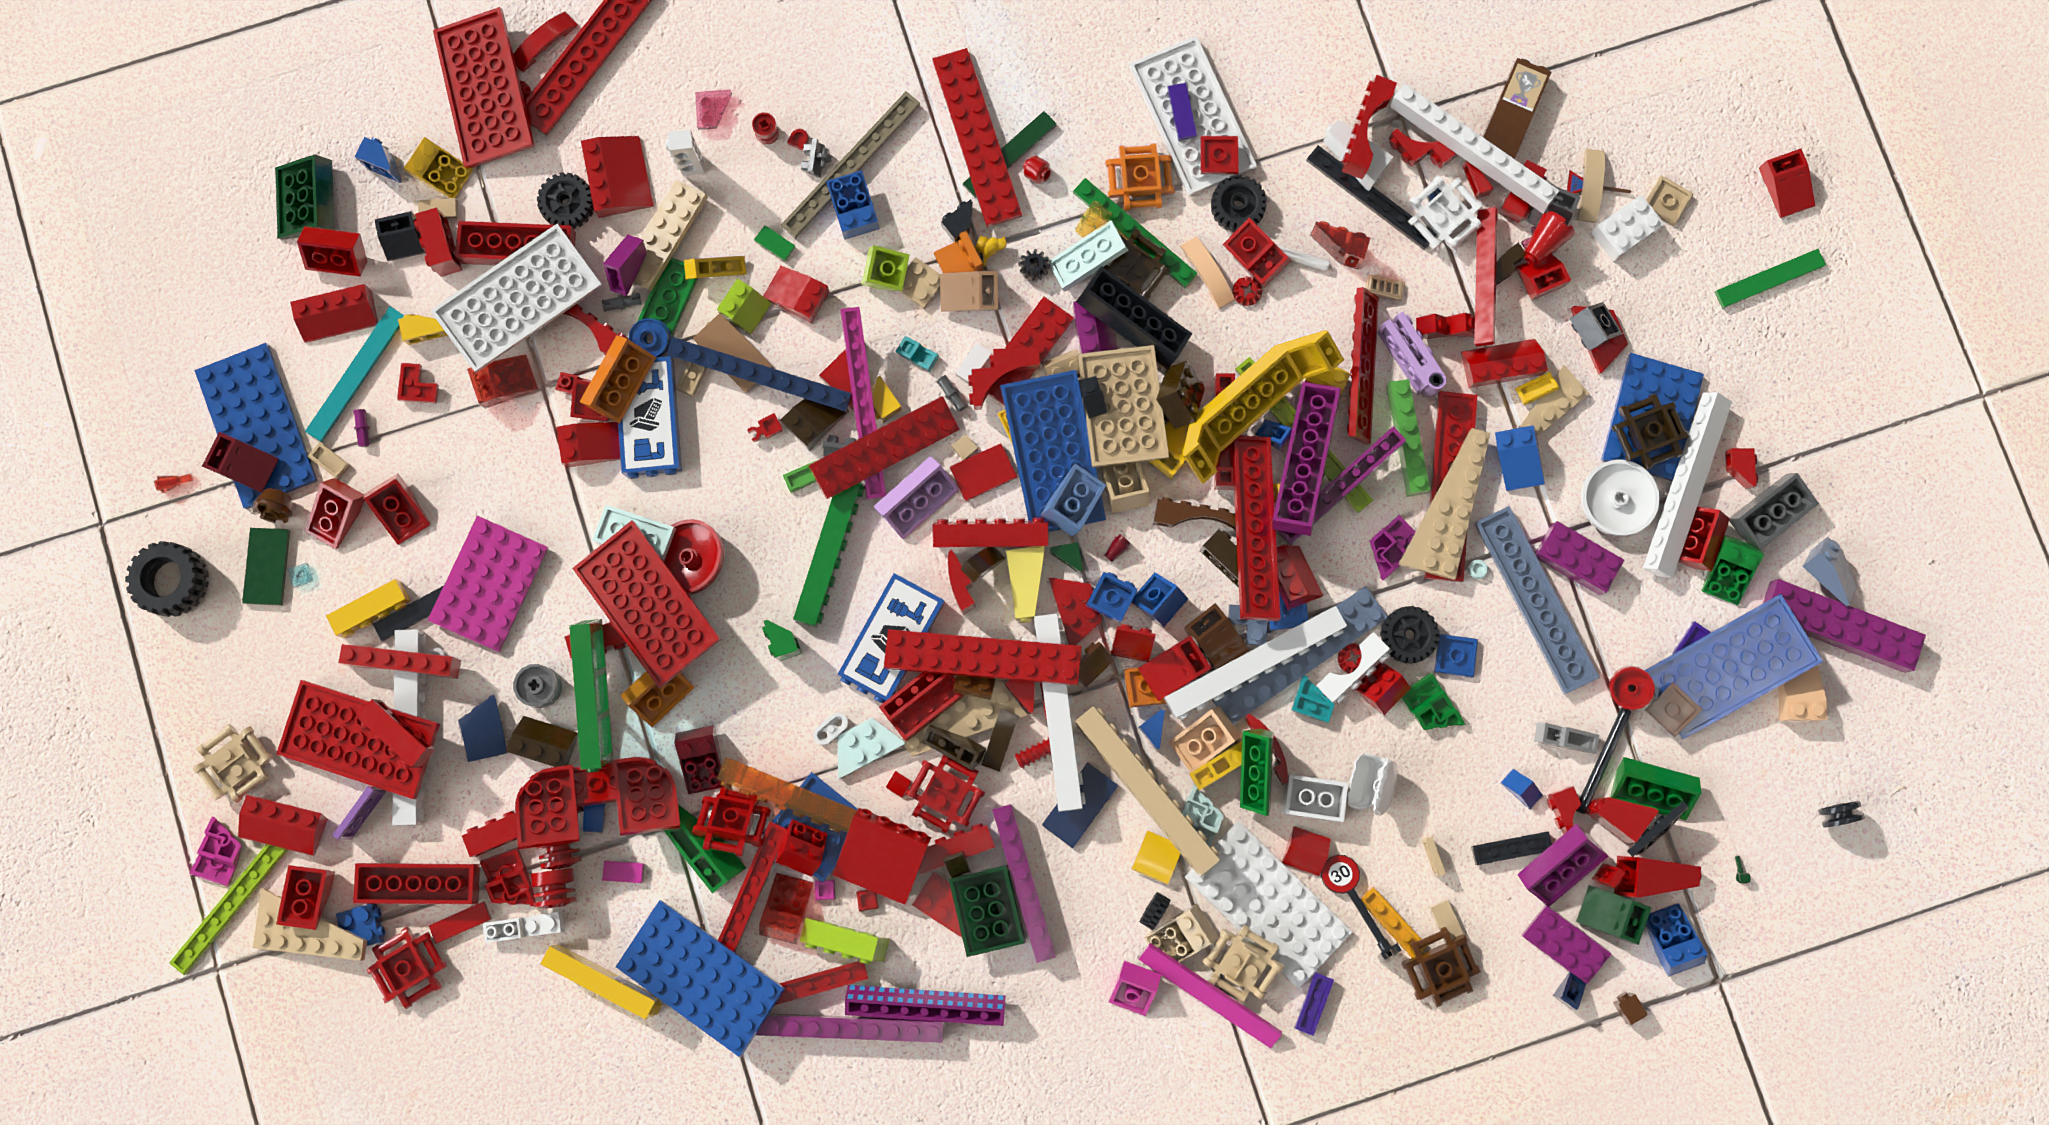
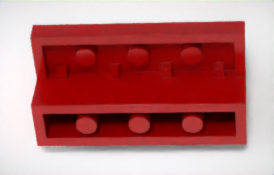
M922 672L881 704L879 708L907 742L965 695L953 692L955 683L953 675Z

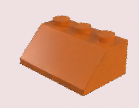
M646 671L620 696L649 726L653 727L695 687L682 673H679L665 686L658 688Z

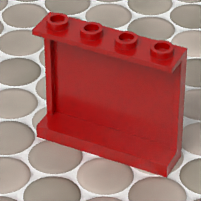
M858 808L852 819L833 876L905 905L911 894V889L932 837L928 836L925 832L915 831L905 824L893 822L888 817L878 816L868 809Z

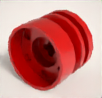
M576 842L537 847V849L547 850V853L539 856V860L548 859L547 863L540 864V869L557 870L582 862L581 856L572 857L573 853L580 852V848L570 847V844Z
M573 868L531 874L532 887H542V892L533 895V898L543 897V901L534 903L535 908L563 907L577 901L576 897L567 898V893L576 892L575 888H566L567 883L575 881Z

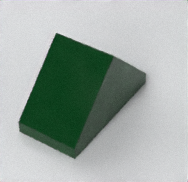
M1078 542L1053 546L1049 549V553L1081 574L1083 567Z

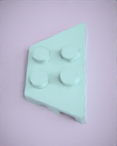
M870 718L838 735V778L842 779L906 744L905 741L874 718Z

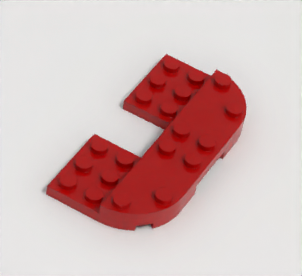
M645 757L614 759L613 763H606L597 772H587V769H581V767L573 768V765L543 769L529 777L530 780L523 787L521 786L515 801L518 849L579 842L577 807L617 802L620 836L680 828L674 779L670 772L659 765L657 761Z

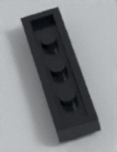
M1549 831L1473 845L1471 849L1475 865H1482L1543 853L1552 845Z

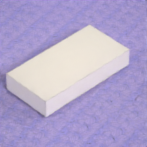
M976 342L955 374L968 382V375H972L971 369L983 368L992 352Z

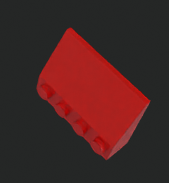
M640 136L596 137L581 141L593 207L599 218L654 207Z

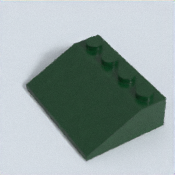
M313 154L275 167L277 239L299 238L304 226L335 230L332 160Z
M1008 865L949 879L966 957L1026 943Z

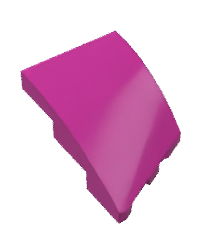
M212 816L204 831L205 837L197 851L198 856L189 874L229 887L239 861L242 845Z

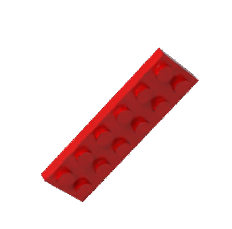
M1043 296L1005 348L1039 346L1041 364L1073 322L1074 317ZM1037 369L1021 371L1006 377L988 395L1004 405L1000 385L1030 379Z

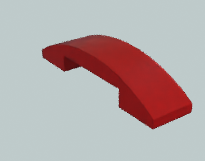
M566 11L542 24L513 53L516 66L522 73L536 62L535 58L561 35L567 36L578 26Z
M1251 714L1244 716L1251 730L1261 728L1270 731L1265 724ZM1273 735V755L1279 763L1273 767V770L1280 783L1284 785L1288 783L1287 763L1282 748Z

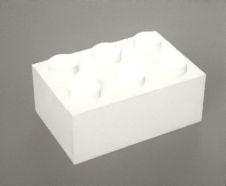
M1641 194L1598 224L1590 233L1614 262L1658 231L1664 223Z
M1288 775L1282 814L1344 822L1348 783Z

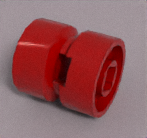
M766 112L759 113L753 118L752 127L757 140L766 145L774 143L779 137L775 118Z

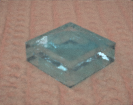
M308 563L288 569L293 587L296 588L314 582Z

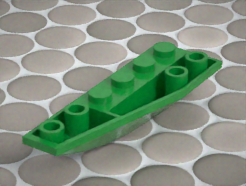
M678 804L680 828L663 831L711 893H717L745 870L746 866L735 853L715 849L704 850L703 844L706 835L697 836L692 833L698 819ZM713 837L712 839L715 842L726 843L722 838Z

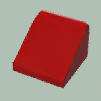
M895 771L885 788L902 798L912 781Z

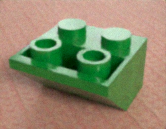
M764 620L765 626L762 627L765 638L770 640L771 644L768 645L771 656L779 661H783L802 654L794 633L769 620Z

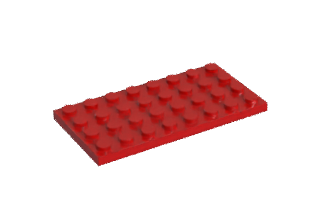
M497 7L434 29L433 34L464 167L469 169L535 147L503 9Z
M633 520L572 568L658 688L665 686L722 640Z
M300 680L276 754L410 799H417L430 757L421 768H408L402 763V758L392 754L385 743L379 742L374 737L375 734L372 731L365 729L361 725L362 722L357 716L369 703L368 700L309 681ZM390 708L432 747L434 746L440 723Z

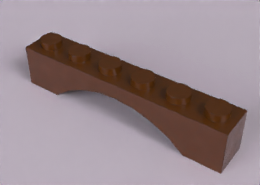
M1162 497V500L1158 499L1153 525L1172 528L1190 520L1204 519L1223 523L1236 531L1235 513H1230L1229 509L1218 508V510L1210 509L1211 506L1200 504L1198 507L1193 506L1188 501L1177 503L1173 502V499Z

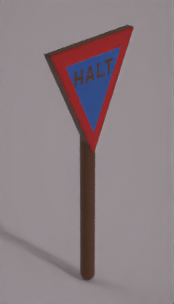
M1569 170L1567 191L1573 194L1582 192L1583 178ZM1603 186V190L1622 193L1632 192L1628 189Z

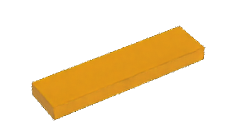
M1372 887L1360 898L1361 901L1411 958L1415 957L1409 943L1414 940L1417 942L1421 938L1383 896ZM1428 946L1421 948L1420 951L1422 952Z

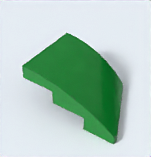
M1432 673L1410 685L1411 689L1401 698L1423 730L1465 725L1458 710L1454 708L1447 694L1442 690Z

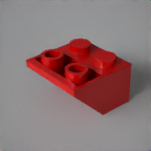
M1553 254L1539 264L1526 262L1515 267L1531 301L1561 289L1571 281L1564 264Z
M1380 662L1375 667L1376 671L1369 677L1365 676L1361 680L1362 684L1355 691L1373 708L1386 715L1411 687L1402 674L1387 664Z
M792 819L779 846L775 863L812 877L821 865L828 834Z

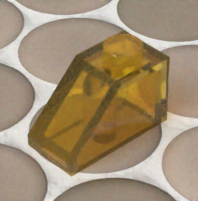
M1094 200L1082 215L1075 231L1084 238L1103 226L1113 213L1099 201Z

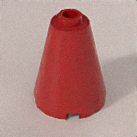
M1545 211L1524 251L1525 260L1530 264L1541 263L1574 237L1575 230L1573 226L1570 225L1568 227L1565 224L1566 219L1552 211L1546 213Z

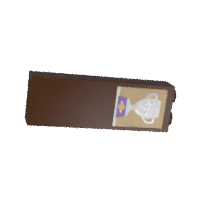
M1517 58L1510 70L1482 137L1515 159L1552 72L1544 66L1530 63L1527 59Z

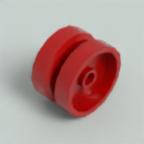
M1626 666L1620 668L1613 674L1609 683L1610 695L1618 705L1625 709H1641L1649 704L1654 696L1655 687L1653 679L1646 671L1639 667ZM1631 684L1636 686L1633 692H1630L1628 686Z

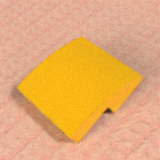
M1147 830L1131 870L1168 885L1180 852L1169 839Z

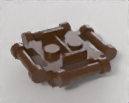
M1446 927L1417 942L1415 940L1410 942L1409 945L1415 957L1401 962L1414 987L1416 999L1421 1000L1432 995L1433 1002L1437 1008L1442 1006L1444 1002L1461 994L1473 992L1470 977L1481 972L1469 949L1466 935H1459L1452 940ZM1444 939L1445 944L1421 953V948ZM1458 946H1460L1469 966L1467 970L1457 949ZM1414 966H1419L1428 988H1422Z

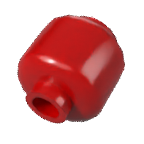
M1032 156L1023 164L1024 176L1037 184L1046 182L1051 175L1050 163L1038 156Z

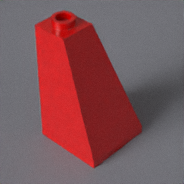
M1617 856L1616 867L1621 868L1625 874L1622 882L1614 888V894L1641 898L1699 887L1702 877L1701 866L1641 857Z

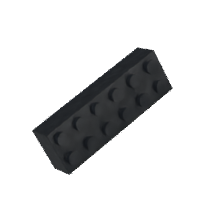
M1102 266L1076 300V303L1136 347L1154 345L1156 362L1166 369L1179 357L1192 336L1190 331Z

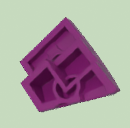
M1398 515L1370 540L1382 581L1400 567L1399 561L1402 559L1407 546L1416 532L1401 515Z

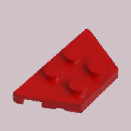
M1573 306L1570 309L1574 316L1587 307ZM1608 309L1616 324L1623 333V330L1620 326V323L1617 319L1614 310ZM1624 333L1594 350H1588L1598 375L1628 345Z
M1051 577L1049 582L1060 617L1062 618L1069 645H1077L1102 622L1100 613L1086 607L1093 593L1091 584Z

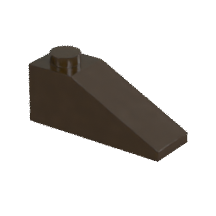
M929 725L922 740V743L971 770L980 764L987 749L969 738L933 725Z

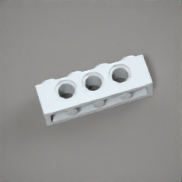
M691 129L668 132V139H665L666 149L669 151L673 163L676 164V168L680 170L682 176L705 174L703 155Z

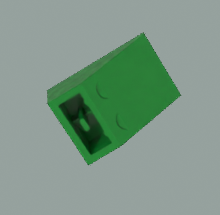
M1724 535L1712 572L1708 571L1701 591L1739 605L1764 556L1762 550H1758L1749 543Z

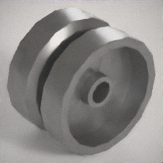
M529 664L521 668L516 674L513 681V691L517 699L523 704L535 708H546L554 704L559 698L562 691V681L553 669L540 664Z

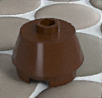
M265 489L253 502V512L261 514L259 518L265 521L276 523V520H280L283 523H287L289 517L292 516V498L281 490Z

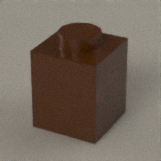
M1621 993L1616 997L1618 1000L1613 1002L1626 1024L1633 1025L1648 1015L1634 993Z

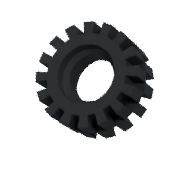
M1156 892L1139 922L1154 930L1171 900Z

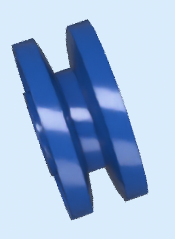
M646 318L639 320L632 326L628 339L657 358L668 351L672 336L670 329L665 323L658 319ZM649 333H651L654 337V340L651 344L647 341V336Z

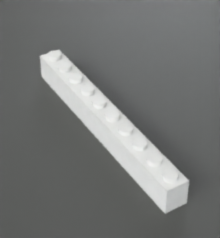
M1405 83L1393 97L1390 108L1541 213H1544L1556 198L1560 190Z
M1718 392L1702 394L1689 432L1690 437L1687 438L1683 456H1681L1643 566L1645 570L1658 577L1673 578L1732 405L1731 400Z
M1334 606L1166 696L1164 700L1175 719L1179 717L1182 720L1191 715L1189 711L1195 708L1199 711L1208 706L1207 702L1214 699V701L1225 697L1224 692L1228 690L1234 692L1242 688L1241 683L1247 680L1249 683L1259 678L1258 674L1263 671L1266 674L1276 669V664L1282 662L1284 665L1293 660V655L1299 653L1301 656L1309 652L1310 646L1316 644L1318 647L1327 642L1326 638L1330 635H1333L1335 638L1344 633L1343 628L1347 625L1337 607Z
M1057 614L1034 616L1037 642L1065 644L1064 637L1060 638L1059 630H1063L1062 618L1058 619ZM1042 683L1058 811L1082 809V805L1085 804L1084 792L1080 793L1079 785H1083L1082 773L1077 771V765H1080L1079 753L1075 754L1074 746L1078 745L1077 734L1072 733V726H1075L1074 714L1070 715L1069 707H1073L1072 695L1067 694V688L1070 685Z
M418 629L395 630V650L424 653V646L426 645L424 631ZM394 670V709L426 719L425 712L423 711V704L426 701L423 684L426 683V675ZM422 783L417 799H410L393 793L392 825H422L425 816L424 809H422V801L425 798Z

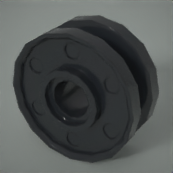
M1846 802L1819 809V815H1829L1830 819L1822 822L1823 828L1864 820V813H1854L1853 811L1862 806L1861 802Z

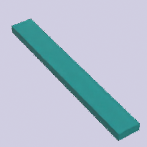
M389 306L305 430L306 433L323 443L400 329L398 319L404 318V314Z

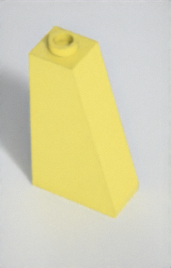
M1044 546L1006 550L1016 621L1020 620V623L1031 622L1036 613L1045 552Z

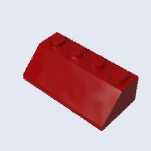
M365 284L290 301L293 319L304 343L375 327L378 324L372 290Z
M1536 339L1461 351L1468 388L1542 376L1548 371L1544 351Z
M246 795L239 812L238 837L315 856L328 818L319 812Z

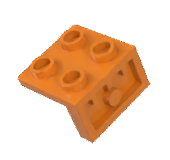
M966 231L959 234L960 240L934 252V256L943 273L983 270V264Z

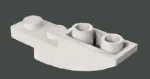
M562 912L483 923L485 943L563 932Z

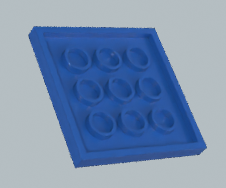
M811 772L772 822L788 828L790 821L793 819L828 834L821 865L813 874L823 883L836 867L852 819L858 808Z

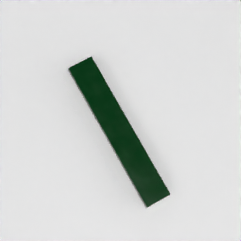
M1045 111L1039 114L1001 148L1007 170L1057 126V123ZM969 177L962 183V186L976 198L971 178Z

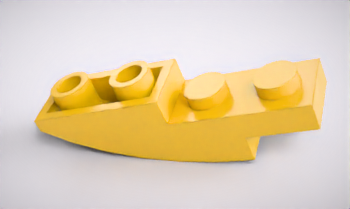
M1242 741L1189 773L1198 791L1241 765Z

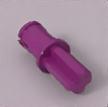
M356 409L353 413L357 443L359 447H368L370 445L368 435L370 427L367 425L366 410Z

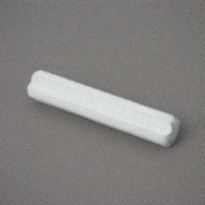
M1278 246L1292 262L1327 271L1330 261L1327 259Z

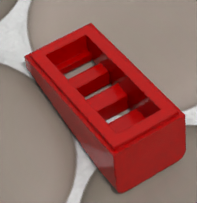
M1465 161L1462 168L1475 198L1479 199L1489 195L1494 189L1490 182L1477 167Z

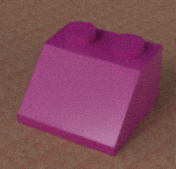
M1124 960L1109 1003L1146 1016L1157 993L1161 974Z

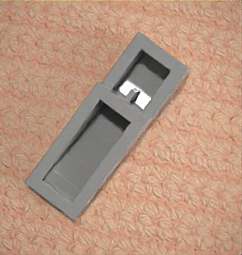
M1537 723L1534 742L1597 754L1600 735L1570 727Z

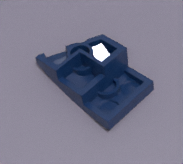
M493 694L479 706L474 707L471 712L458 719L460 735L464 742L468 762L507 754L501 719L495 695Z

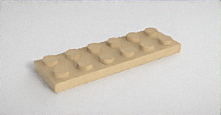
M675 180L641 236V239L644 240L647 254L634 280V284L650 292L652 291L706 202L708 196L705 193Z

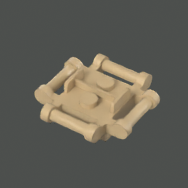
M227 724L223 731L204 745L201 744L196 748L205 760L194 766L193 771L203 779L213 793L211 796L214 800L222 798L229 792L232 800L238 803L245 794L261 782H266L270 779L264 770V765L271 761L273 756L270 752L267 753L254 735V730L251 726L238 734L231 724ZM230 736L232 738L231 741L215 753L211 754L209 752L210 749L226 737ZM246 738L249 740V742L252 744V746L254 747V749L257 751V753H258L259 756L261 757L260 759L258 758V756L256 755V753L253 751V749L251 748V746L248 744V742L245 740ZM208 767L217 780L224 785L221 789H219L206 771ZM257 774V776L254 779H252L242 788L237 790L238 787H240L242 784H244L246 781H248L250 778Z
M1245 924L1236 935L1227 929H1222L1217 943L1210 954L1205 956L1202 961L1206 966L1215 969L1208 982L1230 993L1240 1003L1245 1001L1250 991L1258 998L1264 999L1267 995V989L1278 972H1281L1284 968L1282 963L1272 958L1279 945L1274 942L1270 943L1249 930L1250 927ZM1245 937H1247V938H1249L1250 940L1254 941V942L1257 943L1258 945H1256V944H1254L1253 942L1249 941V940L1246 939ZM1227 940L1231 941L1220 961H1216V957ZM1268 964L1272 968L1260 987H1258L1255 983ZM1220 974L1225 975L1226 979L1236 984L1237 986H1243V990L1240 991L1237 988L1225 982L1224 980L1220 979Z

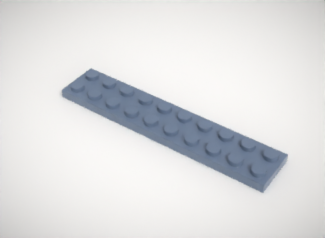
M1510 506L1475 522V527L1563 695L1600 678Z
M1366 586L1336 606L1347 625L1343 628L1344 633L1335 638L1333 635H1330L1326 638L1327 642L1318 647L1316 644L1310 646L1309 652L1301 656L1299 653L1293 655V660L1284 665L1282 662L1276 664L1275 670L1268 674L1263 671L1258 674L1259 678L1251 683L1248 680L1241 683L1242 688L1231 692V690L1224 692L1225 697L1217 701L1211 699L1215 706L1221 707L1232 724L1236 723L1303 675L1384 621L1387 615Z

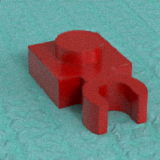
M775 413L757 421L759 427H750L747 430L749 434L757 432L756 437L752 438L753 442L759 441L762 435H765L766 439L784 431Z

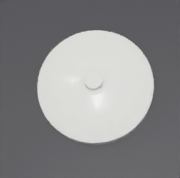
M1611 460L1599 465L1588 474L1581 488V506L1586 518L1599 531L1612 536H1629L1643 530L1652 522L1659 507V491L1653 477L1643 467L1631 461Z

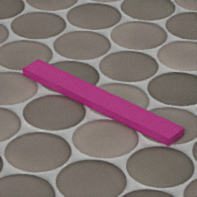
M1149 943L1138 960L1269 1048L1282 1035L1281 1030L1153 944Z

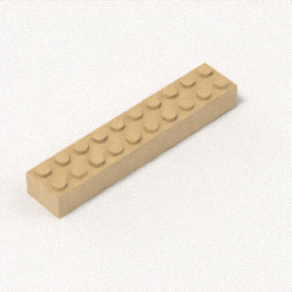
M1094 706L1075 720V725L1194 871L1201 877L1220 861L1218 858L1220 854L1213 846L1209 847L1205 843L1207 838L1200 830L1196 832L1192 827L1194 822L1188 815L1185 817L1180 812L1182 808L1176 800L1171 801L1168 798L1169 792L1162 784L1158 785L1155 782L1156 776L1150 769L1145 770L1142 766L1143 760L1137 753L1135 755L1132 754L1130 751L1131 746L1125 738L1121 740L1118 737L1119 731L1112 723L1108 725L1103 711L1100 708L1096 710Z

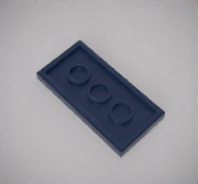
M1088 762L1080 772L1082 773L1083 785H1079L1080 793L1084 792L1085 804L1082 805V809L1059 812L1057 803L1042 823L1043 827L1071 848L1076 845L1119 786Z

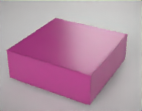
M820 880L814 881L815 901L835 900V880H825L823 883Z

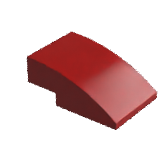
M1250 217L1222 244L1264 287L1292 261Z
M951 549L948 551L949 580L957 605L962 615L976 608L975 602L968 592L973 586L971 580L961 570L962 565Z

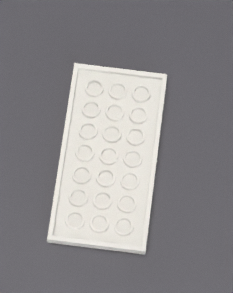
M1197 36L1129 63L1132 75L1169 155L1172 156V162L1188 197L1218 185L1225 178L1229 179L1233 175L1237 177L1257 168L1256 162ZM1186 83L1197 137L1178 141L1167 87L1169 85ZM1238 136L1239 173L1201 174L1200 137Z
M556 224L430 311L474 372L477 373L602 287V284L559 225Z
M1237 821L1213 846L1220 854L1218 856L1220 861L1201 877L1192 868L1184 878L1238 931L1245 924L1250 927L1249 930L1270 943L1274 942L1279 945L1272 958L1284 965L1281 973L1299 989L1347 939L1352 931L1242 823ZM1245 937V938L1248 939L1249 941H1251V942H1253L1254 944L1258 945V944L1255 943L1254 941H1252V940H1250L1249 938Z

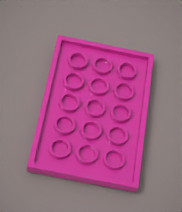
M477 515L428 621L500 652L549 547Z

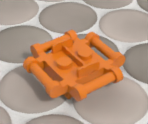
M1150 143L1149 146L1134 147L1120 145L1118 147L1119 158L1105 161V166L1108 168L1110 189L1108 197H1123L1124 211L1130 210V208L1142 207L1162 208L1161 194L1170 195L1175 193V187L1172 185L1170 164L1172 163V156H1158L1156 143ZM1160 163L1163 164L1165 186H1161ZM1116 166H1120L1122 189H1117ZM1155 194V199L1130 201L1129 197H1149Z

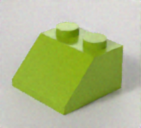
M873 245L868 250L861 285L879 290L902 291L910 254Z
M737 278L718 306L717 311L725 319L751 335L772 303L754 288Z

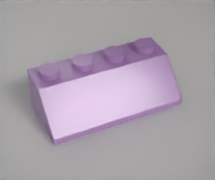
M930 456L873 507L903 540L953 496L959 488L943 467Z

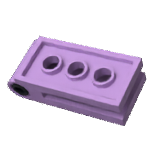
M1402 311L1395 316L1393 321L1389 319L1384 322L1377 333L1406 378L1409 379L1417 395L1422 394L1427 398L1434 397L1446 384V376L1433 358L1434 354L1430 347H1426L1421 333L1412 326L1411 318Z

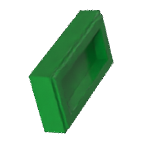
M766 225L763 226L754 239L757 244L784 262L796 248L794 244Z

